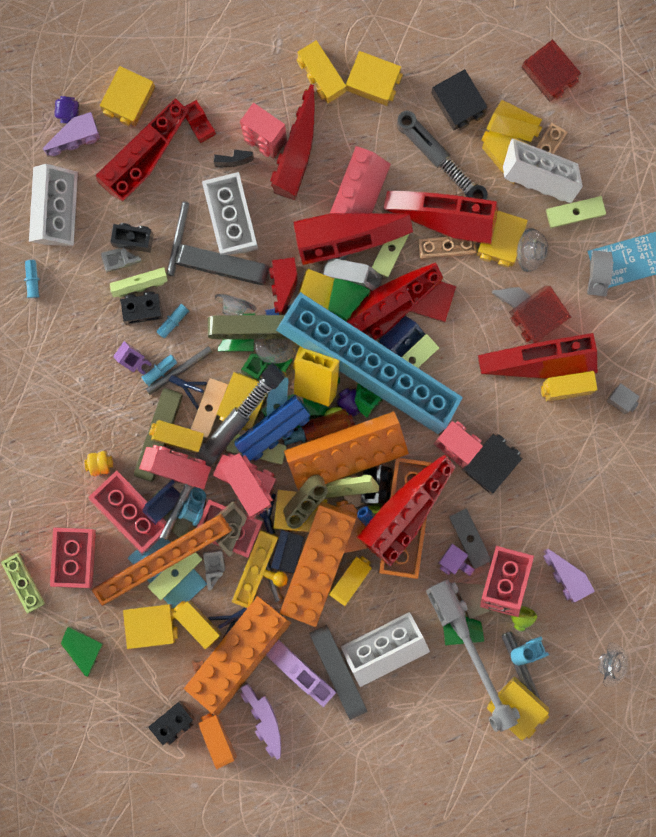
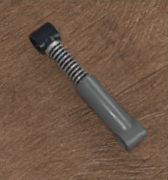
M408 110L401 112L397 120L399 132L405 134L437 168L441 167V170L446 172L450 179H453L452 181L457 184V187L462 189L466 197L473 198V194L479 193L482 199L487 200L488 192L486 188L471 182L472 179L469 180V177L464 175L465 172L462 173V170H459L460 167L457 168L458 165H455L453 160H450L451 155L416 119L415 114ZM408 119L411 121V124L406 126L402 121Z
M272 362L260 376L261 380L257 383L258 386H255L253 391L247 396V399L242 401L243 404H240L238 408L235 407L194 457L206 461L205 465L211 467L223 450L250 420L249 416L253 413V410L260 405L264 397L268 395V392L278 387L287 374Z

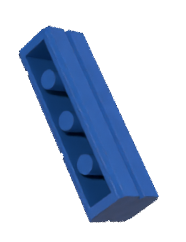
M294 395L234 440L235 446L243 456H247L249 461H257L263 456V451L267 448L273 449L278 445L279 439L283 436L285 438L289 437L294 432L293 429L298 425H305L310 420V411L300 398Z

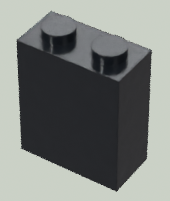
M465 69L432 87L431 94L453 131L458 128L462 130L472 120L478 121L485 116L488 107Z
M492 434L470 463L462 469L463 472L491 495L523 459L520 457L521 453L512 446L510 448L505 444L506 440L499 434Z

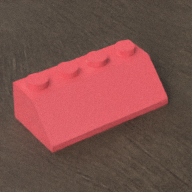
M356 146L330 213H372L391 164L376 153Z
M118 471L113 473L88 497L89 501L142 555L161 538L160 535L167 522L163 518L155 525L142 512L147 501Z

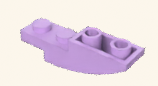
M280 640L267 653L272 662L322 707L335 695L336 691Z
M249 683L241 688L242 692L240 695L245 703L249 702L253 707L251 712L256 720L259 718L261 720L255 726L257 728L255 733L260 741L264 739L268 745L266 750L271 757L275 756L278 760L281 757V736L275 713L266 695L258 699Z

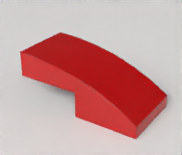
M197 100L185 106L189 110L186 120L199 143L216 135L214 128Z

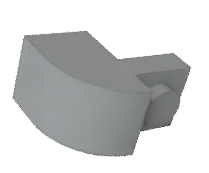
M593 250L589 266L590 278L587 294L607 296L613 271L612 252Z

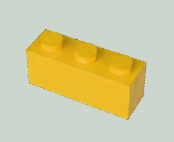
M317 40L297 51V63L301 69L305 68L308 74L306 76L311 84L316 85L318 89L316 92L321 100L325 99L328 104L346 93L345 83Z

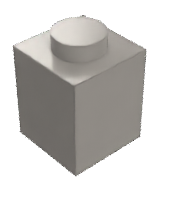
M620 383L609 396L607 402L626 414L636 409L639 404L637 400L640 396Z

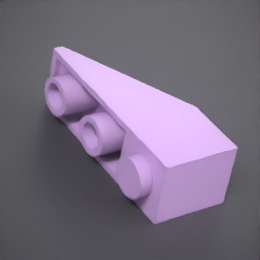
M89 112L72 118L43 147L46 155L56 156L61 151L67 149L75 150L79 145L85 143L93 144L97 139H100L92 113Z
M544 550L546 555L543 557L548 566L552 565L555 571L553 576L557 583L561 582L564 588L562 593L567 601L576 602L595 592L585 573L551 550Z

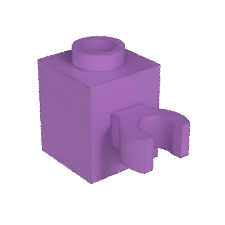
M125 341L113 356L118 363L132 372H135L137 369L141 374H145L146 372L141 369L142 365L147 364L151 366V363L144 358V355Z
M453 544L449 546L438 562L441 565L439 569L447 575L450 573L456 574L458 569H460L468 576H471L475 570L464 562L468 555Z

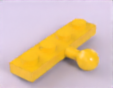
M263 530L259 531L231 601L232 603L248 608L255 597L262 577L272 580L277 587H283L287 584L288 577L284 572L274 573L266 570L278 536Z

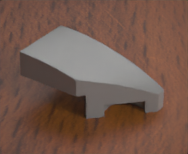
M124 248L101 253L106 273L141 262L139 256L136 257Z
M509 287L491 292L502 302L508 303L520 314H524L534 299L519 287Z
M223 550L203 552L208 590L213 588L225 571Z

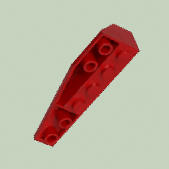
M312 84L303 93V104L297 110V119L291 127L290 137L285 144L284 152L278 156L277 172L273 171L270 180L274 194L295 200L312 149L315 124L314 85Z
M175 98L95 175L97 183L110 195L123 202L150 176L189 113V110Z
M387 191L383 207L385 211L390 213L410 214L412 222L450 238L490 245L492 244L499 209L497 201L411 191Z
M330 213L293 222L302 265L360 252L413 233L410 214Z
M433 263L416 269L374 289L368 297L366 296L361 301L358 309L351 313V317L346 322L370 338L377 340L391 330L443 279L438 265Z
M594 333L538 342L478 355L482 375L548 379L594 371L595 374L598 373Z
M446 455L431 463L387 501L357 538L391 567L417 535L454 471L455 465Z

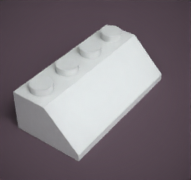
M512 138L503 165L505 179L510 182L519 183L528 189L532 188L540 191L544 195L553 196L560 201L572 203L583 187L578 164Z
M49 164L33 167L29 242L43 245H74L77 171Z
M239 172L202 181L220 255L243 254L258 250Z
M410 612L341 646L360 687L430 652Z

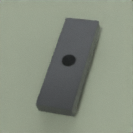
M467 508L449 516L473 569L491 562L492 560ZM468 535H471L473 537V541L471 543L467 541Z

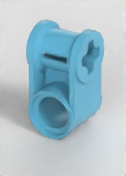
M196 487L191 489L178 516L179 519L183 518L192 522L193 526L199 523L203 514L206 494L202 489Z
M542 636L527 641L526 644L512 650V662L520 666L548 656L549 653L545 651L542 644Z

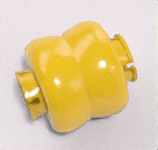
M106 451L90 453L87 460H84L86 472L89 471L91 476L107 475L110 473V468L114 467L113 458L111 455L108 456Z

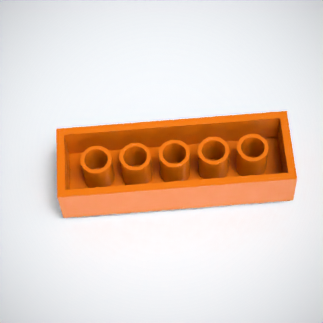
M394 411L284 450L298 491L308 478L313 475L322 476L325 484L409 454L400 423Z
M405 458L395 459L390 498L414 476L429 466L431 462ZM427 517L415 538L391 567L380 560V574L418 579Z
M323 501L320 503L279 614L314 627L317 626L357 519V514Z
M257 596L184 687V690L212 714L219 715L287 630L291 622L282 614H279L265 600Z

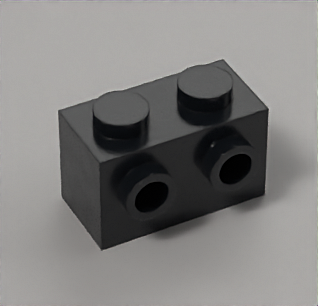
M126 223L113 224L110 243L115 248L151 253L154 234L146 226L132 227Z
M151 291L143 293L144 296L136 297L135 294L126 295L125 299H120L123 322L128 325L163 319L159 294Z
M380 464L363 470V475H371L379 485L378 492L361 494V503L384 506L390 499L391 468Z
M180 700L148 728L162 746L165 743L170 745L178 738L177 733L181 730L185 733L193 726L192 721L195 718Z

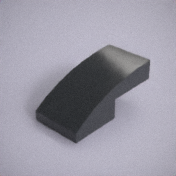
M234 149L233 157L214 154L213 162L215 167H235L254 161V154L251 151Z

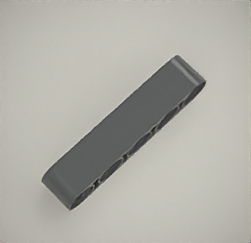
M182 244L179 245L175 264L182 267L257 285H265L269 266L263 263L230 255H220L217 252Z
M325 625L310 632L312 641L349 719L352 720L368 712L328 626Z

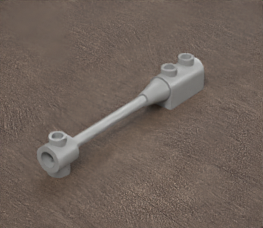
M445 580L426 590V593L442 626L450 623L458 636L463 640L495 706L492 716L489 717L493 730L495 732L499 730L502 732L517 725V719L520 718L518 710L515 707L511 709L510 705L502 704L472 643L464 611H467V605L464 600H458L456 594L459 593V589L456 583H450L449 580Z

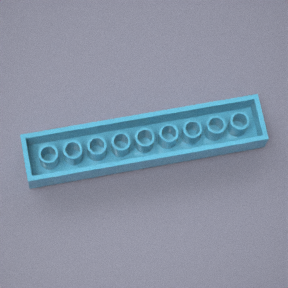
M301 292L293 301L276 331L305 349L340 360V372L437 434L446 429L463 398Z

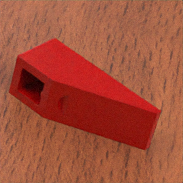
M295 257L272 260L273 267L269 268L270 278L275 280V284L271 285L273 296H277V302H274L275 313H279V315H285L298 284Z

